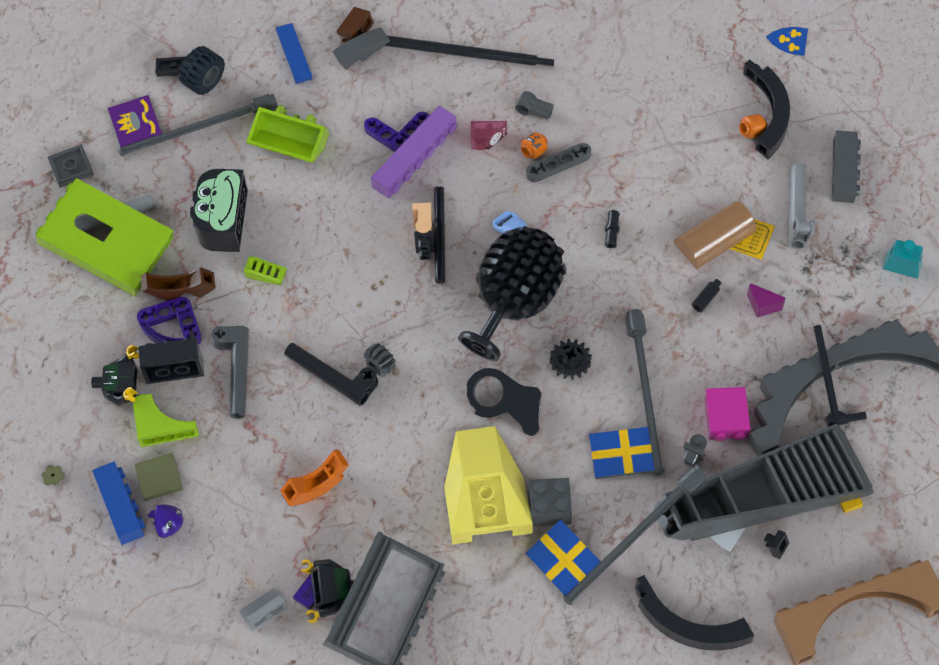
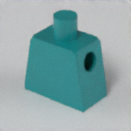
M896 240L886 254L883 270L918 279L923 259V247L916 245L912 240H906L905 242Z

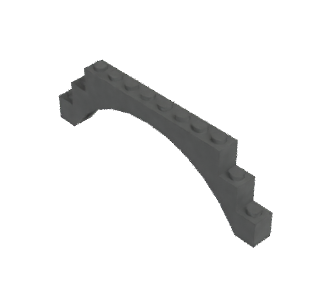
M898 319L892 322L886 321L876 329L870 328L864 334L858 337L856 335L852 336L842 344L836 343L826 350L831 372L855 363L875 360L902 361L921 365L939 372V348L928 331L915 332L909 337ZM816 352L808 359H800L792 366L786 365L774 374L768 373L762 378L760 389L766 399L757 403L754 412L761 426L754 428L750 432L748 440L757 456L779 448L783 424L789 410L805 390L823 377L819 352Z

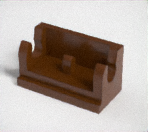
M353 7L336 31L338 35L345 37L342 38V42L346 43L370 30L374 24L370 11Z

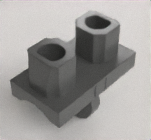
M696 434L691 437L689 443L685 442L683 446L685 451L683 457L684 464L693 467L698 463L699 459L704 460L706 456L704 449L707 446V440L703 435Z

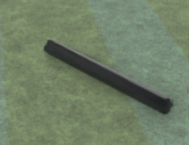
M436 186L434 188L435 282L443 284L445 283L444 188Z

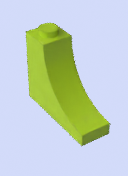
M140 394L134 397L136 398L135 402H133L137 439L141 447L199 436L196 421H178L166 416L155 405L152 394Z

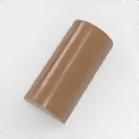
M735 201L674 240V244L691 264L698 269L755 233L756 224L749 210L742 203Z

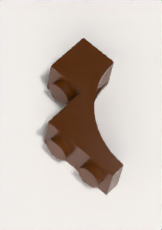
M202 267L179 275L161 276L149 273L141 275L142 292L165 301L181 297L185 293L202 298L216 288L214 272Z

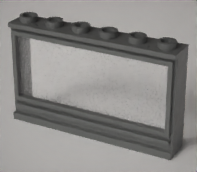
M378 531L323 645L362 665H403L400 660L403 655L406 656L411 648L412 644L409 641L412 636L415 637L420 628L417 625L420 618L424 619L428 611L426 604L428 600L432 601L437 590L434 587L436 582H441L445 571L442 570L445 564Z

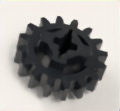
M569 338L567 343L561 340L560 346L554 345V351L550 352V364H552V370H557V376L564 374V379L570 376L574 380V375L581 378L582 372L587 373L588 368L591 367L592 354H589V348L584 349V342L579 345L578 339H575L573 343Z

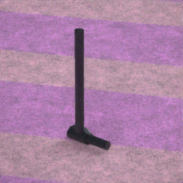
M821 325L813 326L831 413L825 418L827 427L834 424L844 425L848 424V422L867 419L865 411L847 415L839 411Z

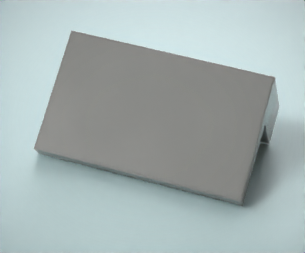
M273 588L239 610L252 631H254L287 609L284 598L278 595Z

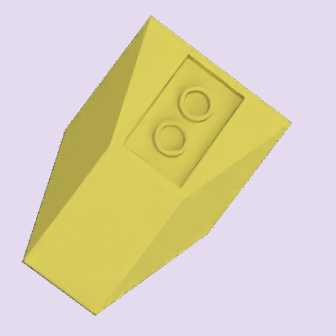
M496 427L456 431L444 486L452 545L472 542L473 535L512 530V536L532 534L533 523L523 475Z

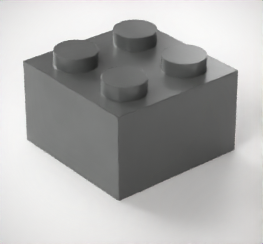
M569 478L529 480L530 513L533 526L555 525L560 519L566 525L572 524Z

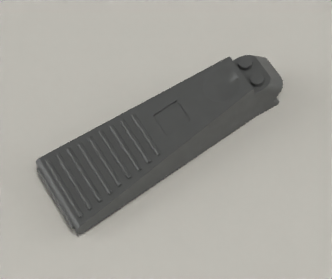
M834 424L704 479L705 482L692 495L689 492L686 495L683 494L658 519V522L666 537L676 540L691 539L695 541L866 497L873 494L874 491L844 431L840 429L838 424ZM673 491L668 492V493H665V494L663 495L664 498H663L662 500H660V501L656 504L655 509H656Z

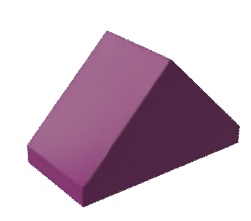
M752 283L749 285L747 297L756 317L783 309L785 297Z

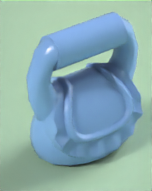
M505 211L493 220L494 229L502 234L506 231L526 226L525 221L511 211Z

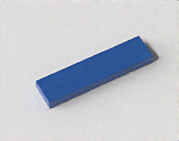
M290 23L276 27L277 35L295 83L298 84L312 80L311 71L293 24Z

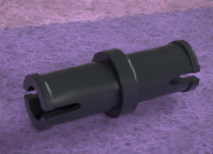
M617 210L608 211V222L605 226V246L607 248L617 247V234L620 231L618 226L620 212Z

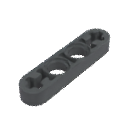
M580 143L535 162L527 167V179L531 182H539L590 159L591 147L586 143ZM565 156H569L572 158V160L570 162H564L562 158ZM548 163H553L556 165V167L553 169H548L546 165Z

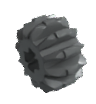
M374 344L364 353L363 358L366 361V365L373 368L376 375L385 376L396 366L393 354L384 345Z

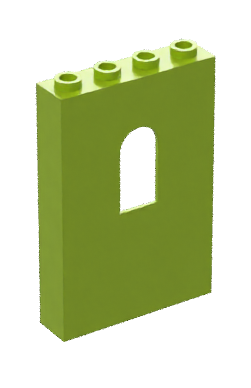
M77 178L73 183H69L65 195L57 200L56 208L53 212L50 211L48 213L43 227L40 226L35 234L37 244L133 296H136L142 287L141 275L152 272L174 238V230ZM81 214H87L113 229L105 241L102 242L75 226L76 217Z

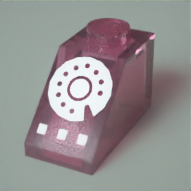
M471 121V149H490L507 135V121Z

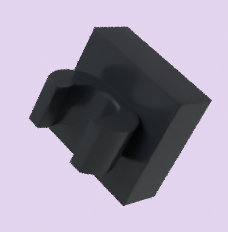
M778 530L775 536L767 533L764 541L767 542L766 547L770 548L772 556L781 559L789 545L786 532Z

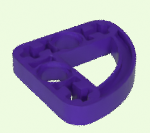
M178 297L143 308L137 314V320L142 331L156 344L168 340L178 341L191 338L189 331L192 330L198 344L202 341L190 300L186 297ZM184 304L185 308L181 309L180 305ZM162 309L169 310L167 315L159 314ZM178 318L184 338L164 336L156 332L151 326ZM186 318L193 320L190 325H184L183 321Z

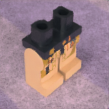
M431 202L412 203L414 228L416 229L414 231L416 253L420 254V260H430L431 252H435Z

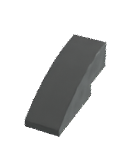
M377 28L347 41L332 52L339 63L347 69L359 59L362 62L389 43L390 40L382 28Z

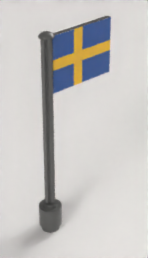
M639 309L629 310L626 313L625 320L628 336L632 337L635 342L648 427L589 434L595 479L651 472L655 475H661L665 471L662 468L642 337L647 333L644 314Z
M697 464L693 467L690 466L677 479L679 482L677 488L602 561L588 549L561 519L526 552V555L564 594V601L568 605H573L572 602L683 494L686 495L689 492L692 495L705 482L704 479L707 477V474Z

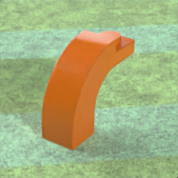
M333 450L323 464L313 472L301 477L289 478L280 492L289 506L312 501L335 487L344 478L342 473L349 464L340 450Z

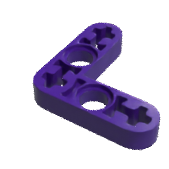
M418 112L400 132L373 117L365 120L364 129L369 136L395 152L401 146H397V143H404L411 136L407 134V131L416 130L424 122L423 120H426L430 115L427 112ZM383 133L391 134L389 138H383L381 135Z

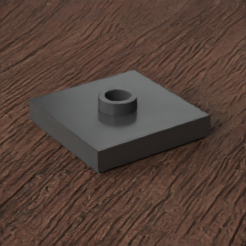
M82 144L48 156L59 187L73 183L76 178L82 180L94 175Z

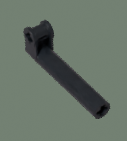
M293 342L287 346L284 352L285 356L359 406H362L367 401L371 393L378 386L379 381L376 377V372L371 367L363 368L354 380H351Z

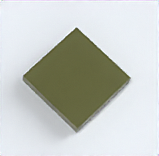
M173 453L134 464L144 501L183 490Z

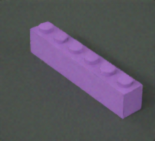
M438 106L371 177L372 188L387 198L396 194L400 186L404 182L409 181L415 170L420 169L423 162L433 155L435 149L445 142L446 137L450 133H454L457 128L456 116Z

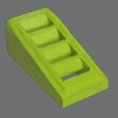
M249 256L244 269L246 278L282 285L287 268L253 256ZM276 271L278 272L277 278L274 277Z

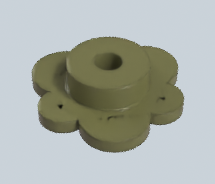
M48 465L42 473L45 485H58L59 481L64 479L65 474L61 471L60 466Z

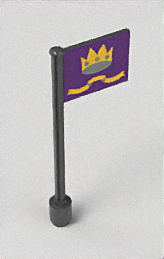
M268 93L253 98V102L250 103L251 105L163 134L148 95L109 107L108 111L120 144L118 152L121 156H124L125 154L252 112L257 113L259 107L274 111L278 105L274 94L269 95Z

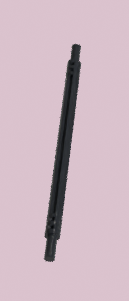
M388 35L387 37L390 42L385 45L536 66V64L554 66L555 61L554 59L540 58L537 55Z

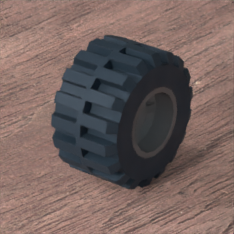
M199 46L193 49L184 59L180 67L179 81L198 95L207 94L218 84L225 69L224 59L209 48Z

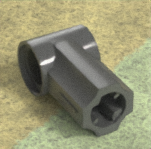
M528 91L522 93L515 106L516 111L522 115H529L531 113L547 120L551 117L554 104L537 99L533 93Z

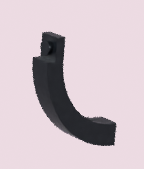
M748 60L744 65L743 74L764 92L772 109V121L765 132L757 138L755 149L769 160L779 149L785 138L790 118V101L784 84L772 69L767 66L762 70L758 64Z
M645 575L637 578L635 590L639 598H641L638 607L655 628L672 640L702 650L734 649L753 641L754 634L744 617L722 625H703L690 622L677 616L664 606L654 593Z

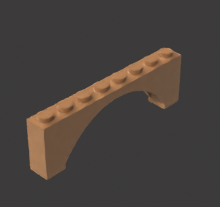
M921 560L915 561L909 567L895 568L887 575L878 574L870 581H858L853 587L847 589L842 587L828 596L822 594L816 597L814 601H802L794 608L789 609L786 607L777 611L774 624L793 665H799L814 659L816 654L814 649L816 637L822 625L836 610L850 602L865 598H887L911 605L924 612L927 618L938 615L939 580L929 560L923 562Z

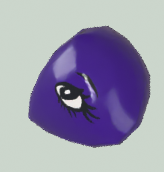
M157 505L156 509L151 510L148 514L149 518H154L155 530L161 538L172 536L178 532L184 521L182 510L173 505Z

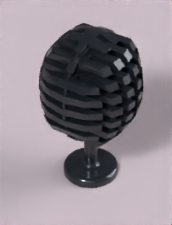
M526 226L520 229L516 228L503 233L486 251L479 271L476 273L475 280L480 290L478 297L485 302L487 308L492 313L480 334L462 331L458 336L459 342L478 356L491 361H498L501 352L489 340L501 319L519 321L522 318L533 317L547 308L557 294L567 267L565 263L563 264L562 260L564 250L556 245L555 239L548 233L538 228Z

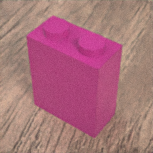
M707 388L704 400L709 440L723 441L725 439L743 440L749 438L751 429L746 388Z

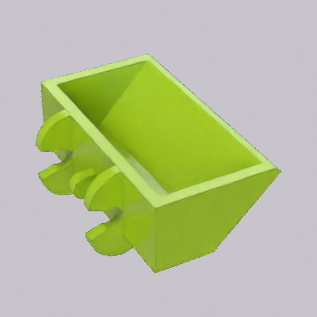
M279 105L276 111L259 107L246 143L313 163L324 150L330 132L325 126L316 124L317 119L314 118L313 114H309L306 120L299 119V114H295L294 117L288 116L287 109H284L282 105Z

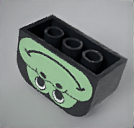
M211 169L203 173L198 179L196 191H193L194 207L191 206L190 217L193 220V227L195 228L200 245L209 251L240 252L248 195L244 170Z

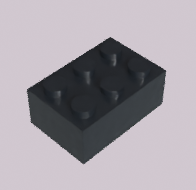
M185 338L178 341L168 340L163 343H147L143 346H138L140 368L146 384L204 376L203 356L197 338Z

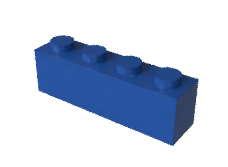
M115 461L92 470L121 544L124 545L145 536L142 529L146 527L142 517H137L136 515L139 509L135 499L130 500L129 495L132 494L129 484H124L123 478L126 476L122 467H117Z

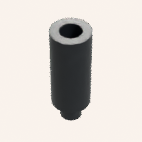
M715 279L705 286L691 304L694 310L700 313L705 310L720 291V280Z

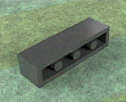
M835 131L832 167V201L854 203L856 196L860 194V185H857V181L860 180V170H857V165H860L861 155L858 154L861 139H858V132Z

